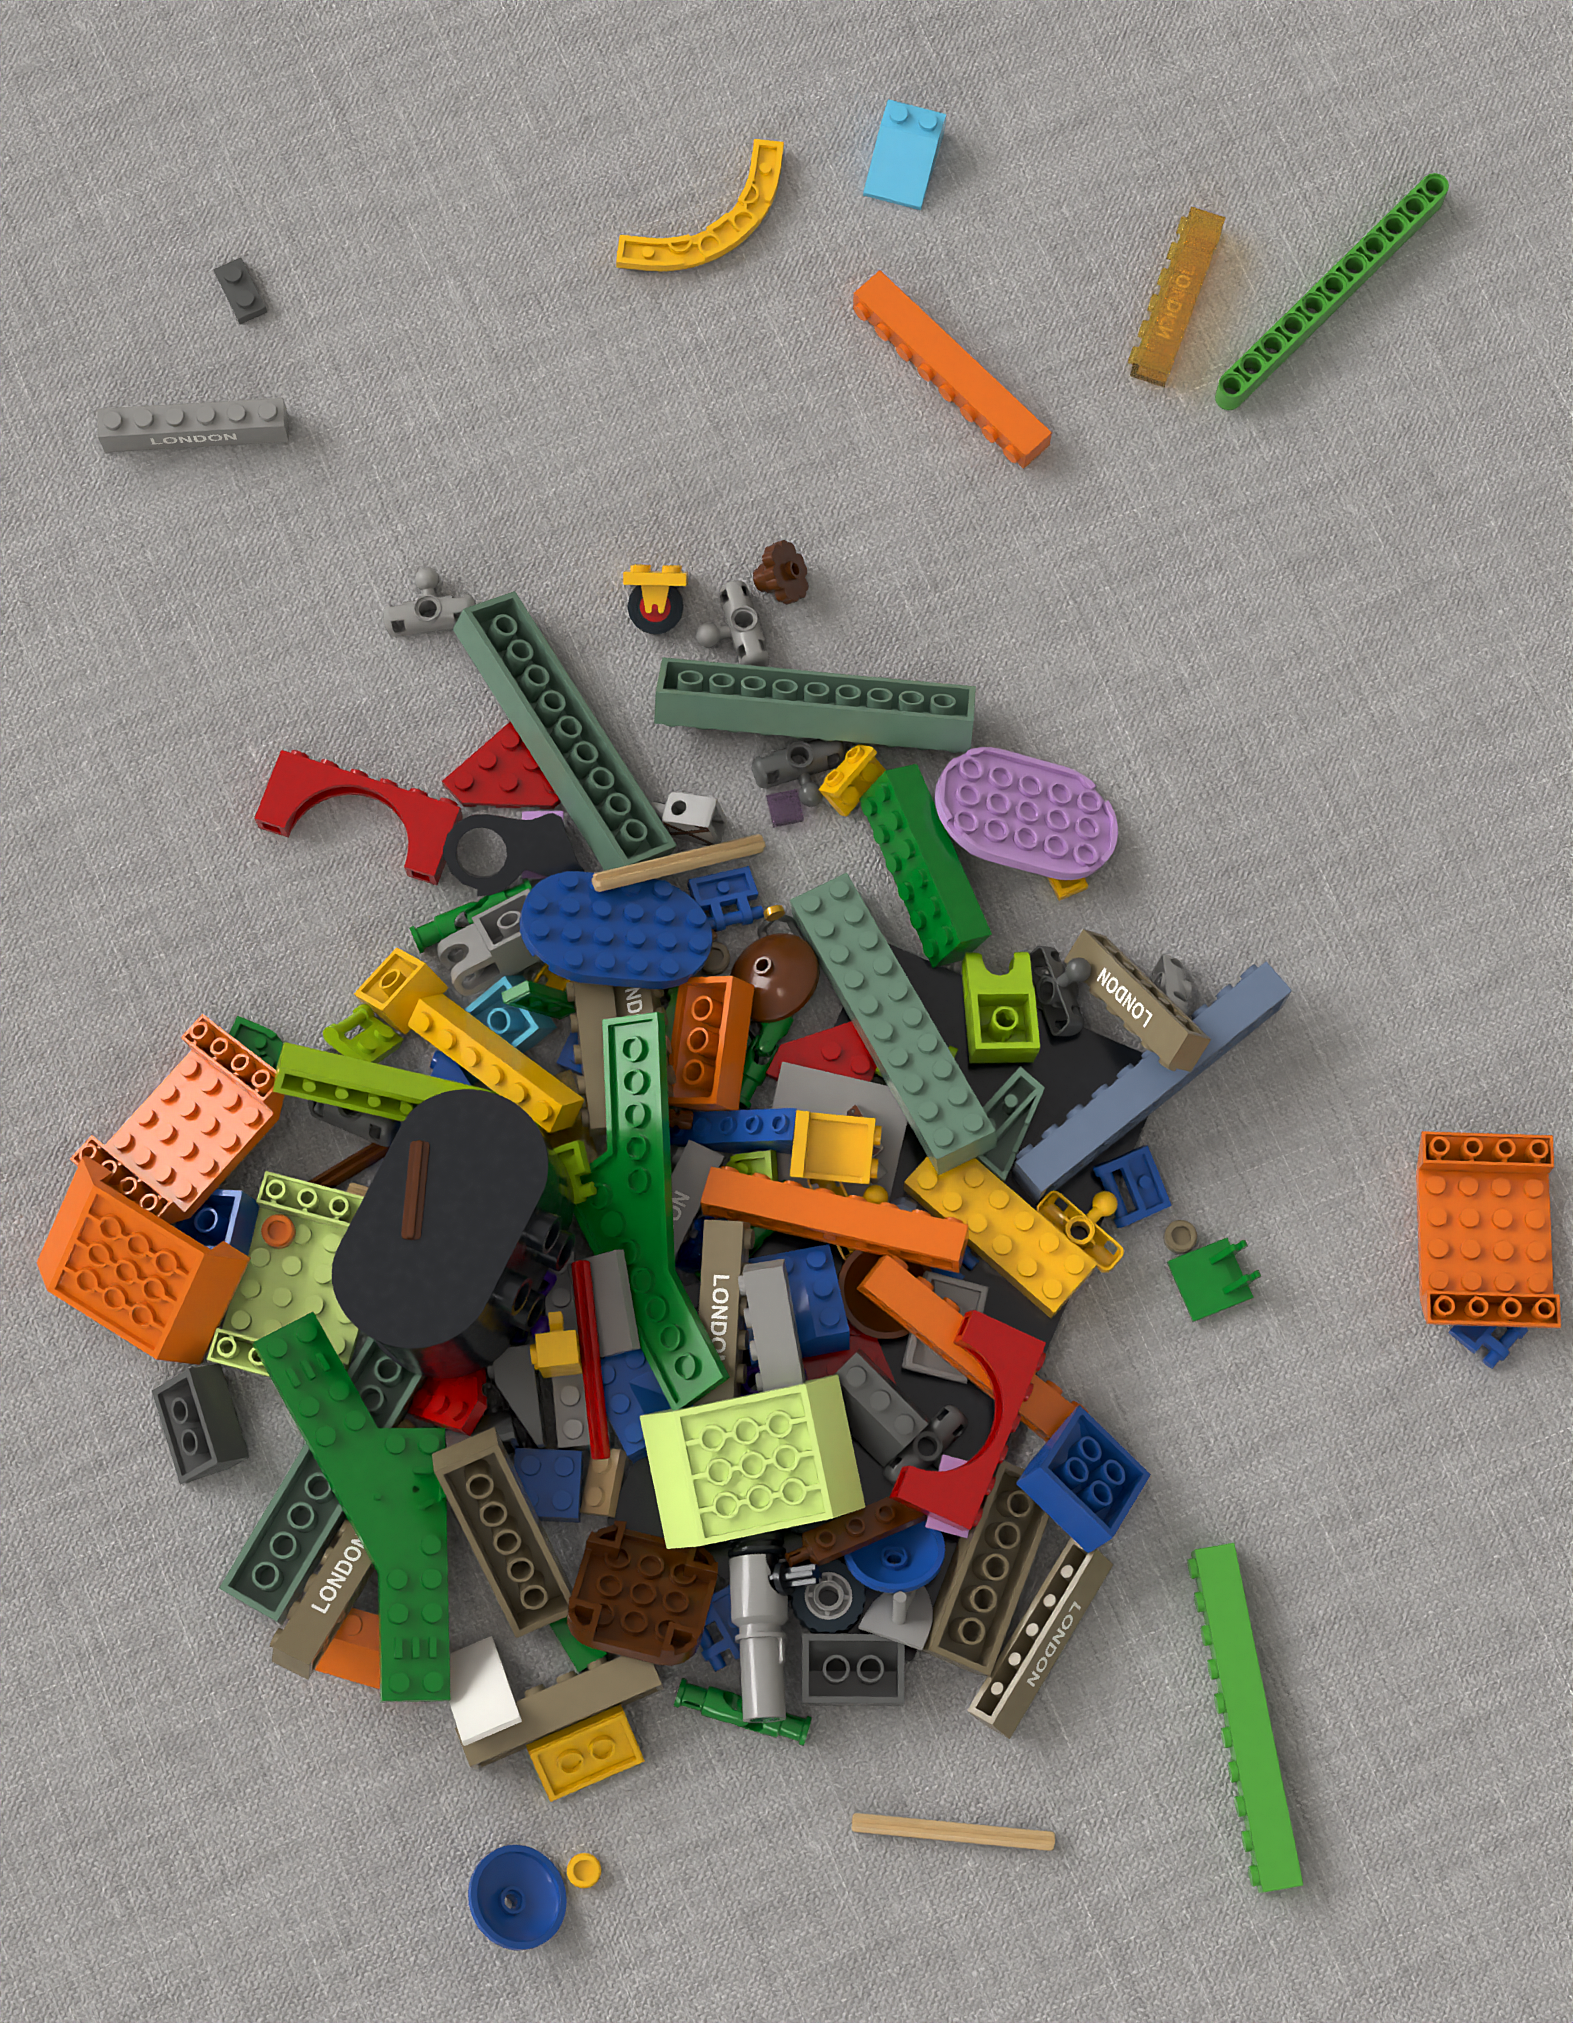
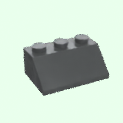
M861 1349L834 1374L839 1376L850 1434L883 1467L929 1424L931 1419Z
M221 1364L188 1368L152 1390L180 1485L232 1468L249 1458L247 1445L241 1432L237 1412L233 1406Z
M802 1634V1706H904V1644L875 1634Z

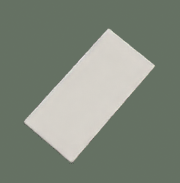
M492 1636L450 1653L451 1700H449L464 1746L522 1722Z

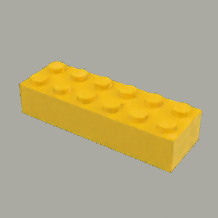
M927 1156L904 1181L903 1190L934 1217L941 1219L954 1217L967 1224L969 1230L967 1245L1051 1319L1093 1273L1097 1266L1094 1260L976 1158L938 1176Z

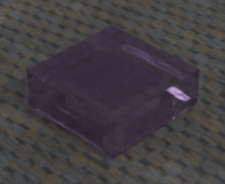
M797 789L766 795L773 828L804 822Z

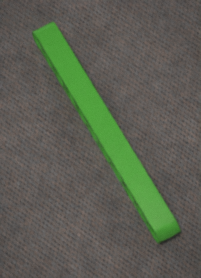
M1438 173L1425 176L1221 376L1215 393V401L1220 408L1233 410L1239 407L1441 208L1449 189V183L1445 176ZM1429 190L1434 191V192L1437 193V195H1433V194L1429 193L1428 191H1429ZM1408 210H1414L1418 214H1411ZM1388 230H1395L1398 234H1392ZM1367 249H1373L1378 254H1372ZM1347 269H1354L1358 273H1350ZM1329 288L1334 289V290H1336L1338 293H1336V294L1330 293V292L1327 291V289H1329ZM1312 308L1315 309L1318 313L1313 314L1308 312L1306 309ZM1292 328L1295 329L1298 333H1289L1286 329ZM1273 348L1278 353L1272 354L1267 352L1265 349ZM1252 368L1256 370L1257 373L1250 374L1246 372L1245 369ZM1231 388L1237 393L1229 394L1224 389Z

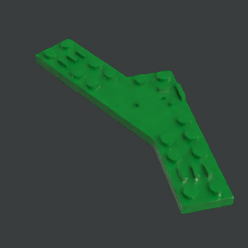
M652 1012L602 1019L607 1151L589 1164L591 1173L580 1176L582 1185L593 1182L597 1193L587 1197L585 1202L574 1204L573 1213L594 1255L624 1249L640 1347L671 1409L674 1411L692 1406L729 1379L730 1376L675 1270L665 1013Z
M311 1312L254 1341L253 1347L378 1573L380 1703L449 1701L451 1699L447 1497L434 1472L432 1459L433 1453L445 1449V1428H378L315 1313Z

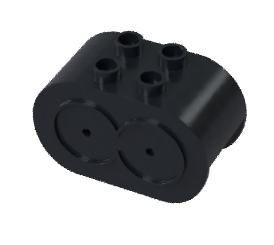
M452 1090L426 1099L415 1107L403 1121L337 1248L332 1263V1285L342 1311L360 1331L374 1339L389 1358L410 1372L430 1378H456L472 1374L491 1364L510 1346L519 1328L529 1332L536 1325L545 1304V1295L538 1292V1289L548 1269L560 1271L571 1256L575 1244V1235L568 1232L574 1212L573 1186L566 1167L533 1119L511 1100L482 1090ZM421 1140L430 1144L422 1231L420 1239L406 1240L402 1239L401 1230L409 1149L412 1141Z

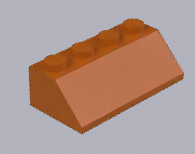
M734 976L690 977L686 983L679 985L671 1038L672 1054L669 1055V1064L674 1068L676 1083L672 1084L674 1096L668 1098L669 1106L706 1112L739 1109L754 985Z
M352 1608L316 1666L315 1671L380 1689L379 1615Z

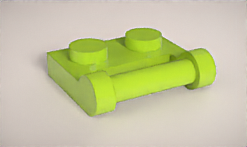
M367 1004L359 1005L350 1016L338 1024H330L323 1030L324 1040L342 1055L373 1063H379L398 1050L404 1040L390 1026L377 1019L372 1008ZM358 1025L365 1029L352 1039L344 1036Z

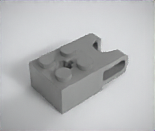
M529 888L472 917L473 924L449 935L438 944V956L441 962L452 970V983L460 994L465 996L476 994L495 984L502 977L518 974L524 968L541 960L537 955L533 957L530 954L520 933V914L524 901L530 892ZM454 948L462 949V951L454 956L448 955L450 950ZM475 973L471 981L462 982L465 976Z

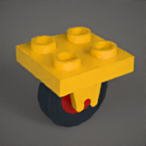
M632 564L630 565V570L623 572V585H637L631 592L627 605L629 617L634 625L643 632L654 635L666 633L673 629L682 618L684 608L682 595L676 586L688 585V572L682 571L681 565H663L662 571H651V565Z

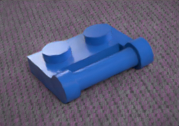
M1143 1145L1093 1167L1095 1175L1100 1177L1105 1191L1113 1193L1117 1198L1118 1205L1114 1213L1116 1217L1113 1218L1116 1228L1125 1227L1172 1206L1148 1145ZM1118 1169L1121 1171L1135 1209L1130 1212L1126 1209L1112 1174L1113 1171Z

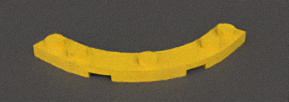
M754 139L749 176L737 204L729 213L726 212L717 221L707 226L705 231L693 236L687 234L672 238L620 235L616 268L644 271L682 270L713 261L736 248L759 226L773 203L780 180L784 142Z

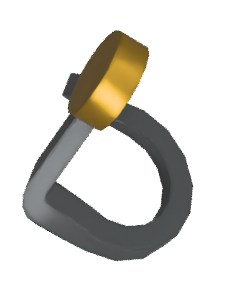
M782 905L771 906L763 912L766 921L758 928L757 934L759 939L768 936L767 929L775 920L786 922L793 935L800 937L794 918L785 915Z

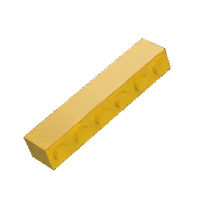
M443 993L418 1000L407 1025L497 1094L520 1106L533 1121L549 1133L573 1126L585 1100Z

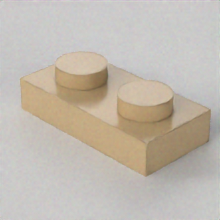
M610 1448L611 1456L608 1459L593 1460L590 1457L581 1513L615 1518L627 1456L625 1451Z

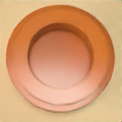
M275 1214L264 1221L261 1234L269 1246L281 1249L293 1242L296 1229L293 1222L287 1216Z

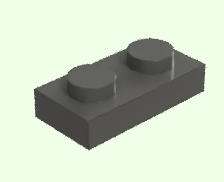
M242 258L213 269L239 324L267 313L266 306Z

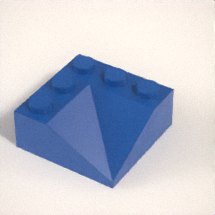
M829 1244L748 1260V1263H759L785 1259L802 1358L850 1350V1331ZM745 1323V1330L749 1332L748 1353L751 1367L759 1366L758 1360L753 1361L750 1352V1341L754 1340L753 1329L747 1328Z
M641 1347L640 1349L601 1359L606 1414L632 1463L648 1456L640 1415L671 1409Z
M1079 1405L1030 1461L1016 1484L1089 1554L1114 1537L1151 1474Z

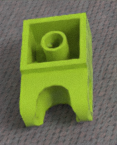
M966 952L961 968L969 1063L1034 1062L1040 1050L1035 988H1033L1029 953L1014 952V957L1009 963V973L999 976L990 973L985 968L982 954Z

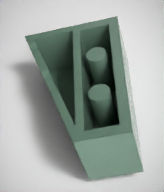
M1021 1066L983 1107L996 1130L997 1147L975 1157L1004 1183L1045 1090V1087Z

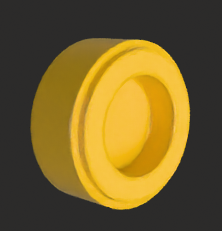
M589 1853L577 1854L568 1863L567 1876L576 1887L590 1888L601 1877V1864L595 1856Z

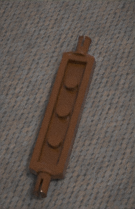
M890 1496L865 1506V1508L853 1511L803 1533L801 1539L802 1547L786 1553L785 1557L790 1567L805 1560H809L812 1564H818L819 1567L927 1520L928 1515L890 1499Z

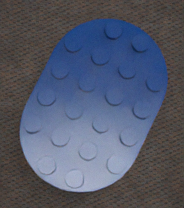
M565 871L551 875L537 883L524 901L519 926L526 948L533 957L537 955L543 962L549 965V971L575 982L646 989L676 987L686 983L691 976L701 971L712 947V930L703 909L691 896L665 880L651 879L597 892L591 882L595 873Z

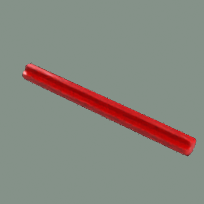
M578 1260L572 1262L571 1269L591 1457L593 1460H604L610 1458L611 1454L591 1267L589 1261Z

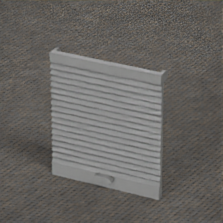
M782 1062L771 1109L797 1108L800 1111L843 1115L850 1107L856 1104L865 1118H876V1125L882 1126L881 1143L885 1149L875 1158L879 1159V1162L888 1173L874 1185H880L886 1189L889 1203L907 1126V1119L889 1087ZM776 1152L778 1181L782 1182L784 1179L795 1181L803 1187L810 1189L807 1178L790 1177L792 1154ZM835 1181L836 1186L839 1187V1182ZM842 1182L848 1196L857 1195L862 1197L865 1189L870 1186L867 1184ZM817 1183L812 1185L814 1190L819 1188Z

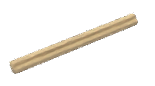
M751 835L598 872L593 875L591 882L595 891L602 892L761 853L766 844L762 835Z
M855 1813L852 1816V1831L860 1833L1047 1851L1053 1850L1055 1846V1833L1050 1831Z

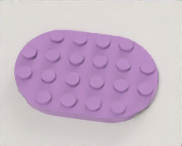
M979 747L970 749L965 754L953 758L941 773L936 784V809L946 831L968 853L990 862L1049 878L1075 880L1087 877L1098 871L1109 859L1117 843L1118 824L1109 800L1106 802L1095 790L1097 785L1075 770L999 748Z

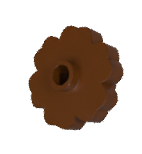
M781 540L765 547L764 554L762 555L763 563L753 572V581L756 588L760 592H775L777 601L783 602L785 605L805 598L806 591L809 588L805 578L808 571L802 555L796 554L794 544Z

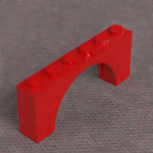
M284 750L280 751L254 818L258 828L289 838L292 829L299 819L320 802L342 795L370 797L392 809L407 830L408 853L404 865L407 876L436 886L438 885L446 864V860H443V847L447 834L456 823L463 819L461 808L458 807L455 801L443 797L440 800L430 798L426 792L416 788L405 790L399 788L397 783L389 779L381 778L380 781L368 778V774L357 769H351L349 772L340 769L336 763L326 759L318 762L309 759L307 754L298 750H291V753Z
M976 1310L965 1312L953 1343L963 1348L976 1359L990 1381L995 1402V1414L991 1432L977 1454L966 1463L948 1471H927L911 1465L903 1466L889 1497L961 1531L971 1530L972 1526L976 1527L982 1517L983 1508L980 1506L983 1498L991 1493L995 1485L996 1477L993 1474L997 1464H1001L1007 1455L1009 1446L1006 1445L1008 1436L1010 1432L1014 1433L1020 1423L1021 1415L1018 1414L1022 1402H1026L1029 1399L1034 1384L1030 1383L1034 1372L1041 1369L1046 1358V1353L1043 1352L1046 1342Z

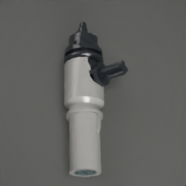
M780 1529L729 1540V1547L734 1548L728 1551V1557L731 1558L729 1559L731 1622L739 1628V1634L735 1636V1642L740 1644L743 1721L749 1723H768L786 1720L784 1641L787 1639V1634L782 1632V1626L789 1618L788 1595H792L796 1587L819 1584V1579H822V1572L819 1571L818 1564L790 1567L789 1563L785 1562V1559H780L786 1554V1548L780 1547L784 1544V1534Z

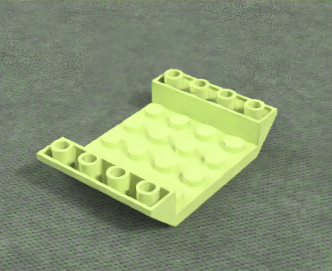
M265 1171L256 1200L260 1208L248 1255L251 1259L229 1304L222 1329L216 1328L207 1361L270 1377L253 1347V1342L314 1312L344 1368L348 1371L360 1330L347 1318L336 1299L332 1285V1263L337 1248L364 1198L363 1196ZM275 1214L287 1216L293 1222L296 1229L293 1242L281 1249L269 1246L261 1234L264 1221Z
M838 1374L807 1380L803 1384L674 1411L668 1409L640 1415L667 1549L708 1545L832 1519L865 1508Z

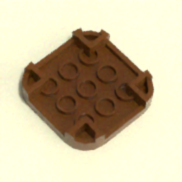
M614 1520V1525L601 1528L597 1532L592 1531L586 1540L583 1558L571 1597H569L567 1625L571 1634L581 1644L590 1648L658 1665L673 1666L684 1663L694 1656L701 1643L718 1575V1562H715L713 1556L704 1548V1545L667 1549L665 1538L626 1529L627 1521Z

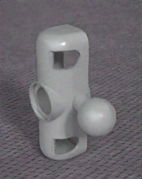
M423 567L415 575V584L422 590V596L417 600L405 601L402 605L393 606L391 603L387 604L383 609L384 625L391 636L453 629L456 624L454 614L461 613L464 608L476 605V602L470 594H464V597L458 598L453 597V595L435 597L434 589L439 583L438 573L431 567ZM427 610H437L432 617H423ZM404 620L406 630L395 631L392 622Z
M739 580L727 582L721 587L719 593L727 626L717 627L712 623H705L697 629L696 639L701 646L711 648L721 639L732 638L741 665L768 667L769 653L767 652L748 587ZM727 594L729 600L724 604L722 597ZM741 622H748L751 624L747 628H741L737 626ZM759 641H761L764 651L761 650ZM744 645L746 655L741 659L739 649Z
M1162 954L1153 969L1151 981L1188 1015V1000L1192 984L1185 981L1182 963L1174 957Z

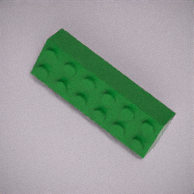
M912 764L886 770L859 798L861 809L868 818L873 830L874 839L881 848L886 867L895 880L899 897L905 903L910 915L911 924L918 933L923 945V952L929 959L932 968L962 961L966 952H973L992 935L950 837L938 816L935 803L918 765Z

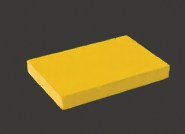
M621 1704L526 1745L550 1802L645 1761Z

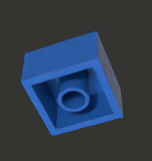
M216 1189L191 1218L176 1222L175 1228L209 1249H213L224 1241L248 1256L260 1206L256 1203L255 1199L243 1191Z
M515 1448L514 1468L540 1521L580 1523L584 1469L583 1452Z

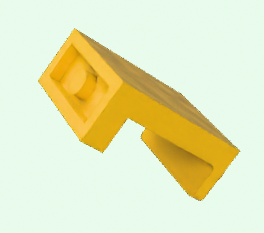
M796 1110L790 1177L870 1185V1178L877 1179L879 1159L873 1158L874 1145L880 1146L882 1126L876 1125V1118Z

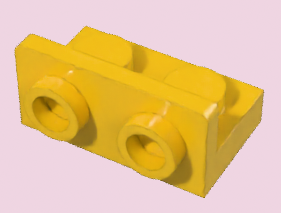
M858 744L846 753L843 762L826 776L825 782L818 789L842 816L847 817L860 802L859 798L886 771L875 758L877 751L873 747Z

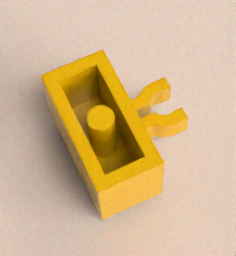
M562 1311L548 1312L550 1332L535 1334L536 1344H530L531 1362L534 1364L535 1370L539 1369L543 1378L583 1374L579 1336L576 1330L565 1331Z

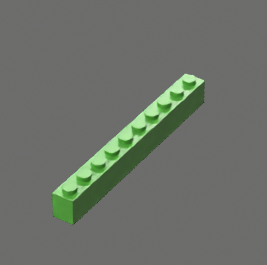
M1229 1543L1195 1549L1191 1552L1192 1558L1187 1559V1566L1190 1578H1196L1198 1592H1194L1195 1606L1198 1613L1203 1612L1205 1625L1200 1627L1201 1637L1204 1646L1210 1647L1212 1659L1207 1660L1210 1679H1216L1218 1693L1214 1694V1702L1217 1713H1223L1225 1727L1221 1728L1224 1748H1230L1232 1761L1227 1763L1231 1783H1237L1239 1796L1234 1797L1235 1808L1238 1817H1243L1246 1830L1241 1831V1838L1245 1852L1250 1851L1253 1865L1248 1866L1250 1883L1252 1887L1257 1886L1258 1893L1303 1886L1235 1544Z

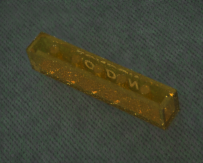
M1192 206L1187 217L1181 216L1176 234L1180 235L1178 243L1173 241L1171 243L1166 258L1171 260L1168 269L1162 268L1157 285L1161 286L1158 295L1152 294L1147 311L1152 312L1149 321L1143 319L1137 336L1142 338L1139 347L1133 346L1128 359V364L1132 365L1131 377L1165 388L1219 242L1225 217Z

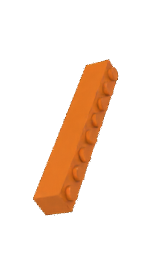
M881 270L854 292L853 310L861 320H867L872 324L875 332L882 340H888L892 343L903 360L912 362L925 381H932L946 401H953L960 408L961 414L967 421H974L981 428L983 435L991 443L996 442L1003 449V453L1012 463L1017 462L1024 469L1050 446L1052 432Z
M711 1166L700 1201L703 1215L729 1221L749 1222L751 1226L877 1255H888L890 1257L895 1255L904 1261L956 1273L960 1272L969 1238L968 1225L954 1217L941 1219L932 1217L931 1214L923 1210L916 1209L912 1210V1212L901 1210L898 1206L888 1202H881L880 1205L870 1203L857 1195L844 1197L835 1195L833 1191L826 1188H816V1190L804 1188L795 1181L786 1180L784 1183L773 1181L764 1174L754 1173L751 1176L739 1173L737 1169L729 1166H721L720 1168Z
M888 1255L880 1257L857 1287V1290L994 1400L990 1381L981 1365L967 1351L953 1343L964 1317L958 1312L960 1307L947 1297L941 1299L933 1292L934 1286L921 1276L915 1278L907 1271L909 1266L895 1255L892 1257ZM1035 1371L1030 1382L1034 1384L1032 1393L1026 1402H1022L1018 1414L1021 1415L1020 1421L1047 1442L1076 1407L1080 1405L1087 1413L1089 1412L1081 1404L1075 1401L1070 1403L1061 1396L1063 1391L1060 1387L1049 1380L1044 1382L1035 1375L1037 1373Z

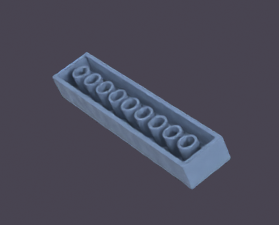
M1267 961L1259 967L1255 964L1250 966L1240 976L1241 980L1235 987L1228 984L1215 996L1217 999L1210 1007L1203 1004L1191 1015V1020L1211 1039L1191 1072L1181 1069L1171 1071L1159 1063L1160 1057L1156 1053L1146 1050L1141 1055L1143 1059L1135 1067L1131 1063L1124 1067L1116 1075L1118 1079L1110 1087L1106 1083L1091 1095L1093 1099L1085 1107L1079 1104L1066 1115L1068 1119L1060 1127L1057 1124L1052 1125L1041 1135L1043 1139L1038 1145L1033 1147L1029 1144L1016 1155L1017 1160L1013 1163L1015 1167L1012 1177L1036 1205L1050 1191H1056L1283 1008L1292 990Z

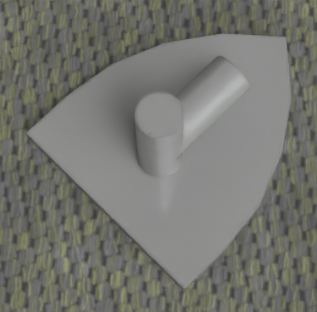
M923 1586L905 1593L902 1591L896 1593L884 1592L873 1601L865 1613L859 1629L922 1651L933 1623L932 1604L926 1588Z

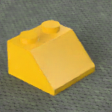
M396 947L359 987L354 995L361 1002L369 1005L373 1012L387 1024L406 1035L412 1030L407 1025L418 1000L442 994L449 987L426 963Z

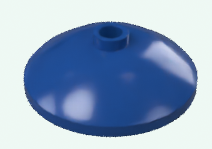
M927 1520L844 1555V1559L851 1574L865 1586L885 1593L910 1592L928 1584L941 1570L945 1558L943 1535L941 1531L926 1528Z
M507 1845L490 1852L474 1869L468 1888L469 1907L476 1925L490 1941L509 1950H529L547 1942L558 1931L565 1916L567 1904L566 1889L559 1871L545 1855L528 1846ZM505 1898L510 1899L512 1908H508L505 1905Z

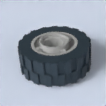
M835 1559L819 1566V1571L822 1572V1579H819V1584L796 1587L791 1595V1607L793 1608L795 1618L799 1620L800 1625L804 1629L807 1628L812 1634H841L845 1631L848 1632L855 1623H858L864 1610L866 1601L864 1584L851 1574L847 1565ZM825 1590H831L837 1595L838 1601L832 1606H825L820 1602L819 1594Z

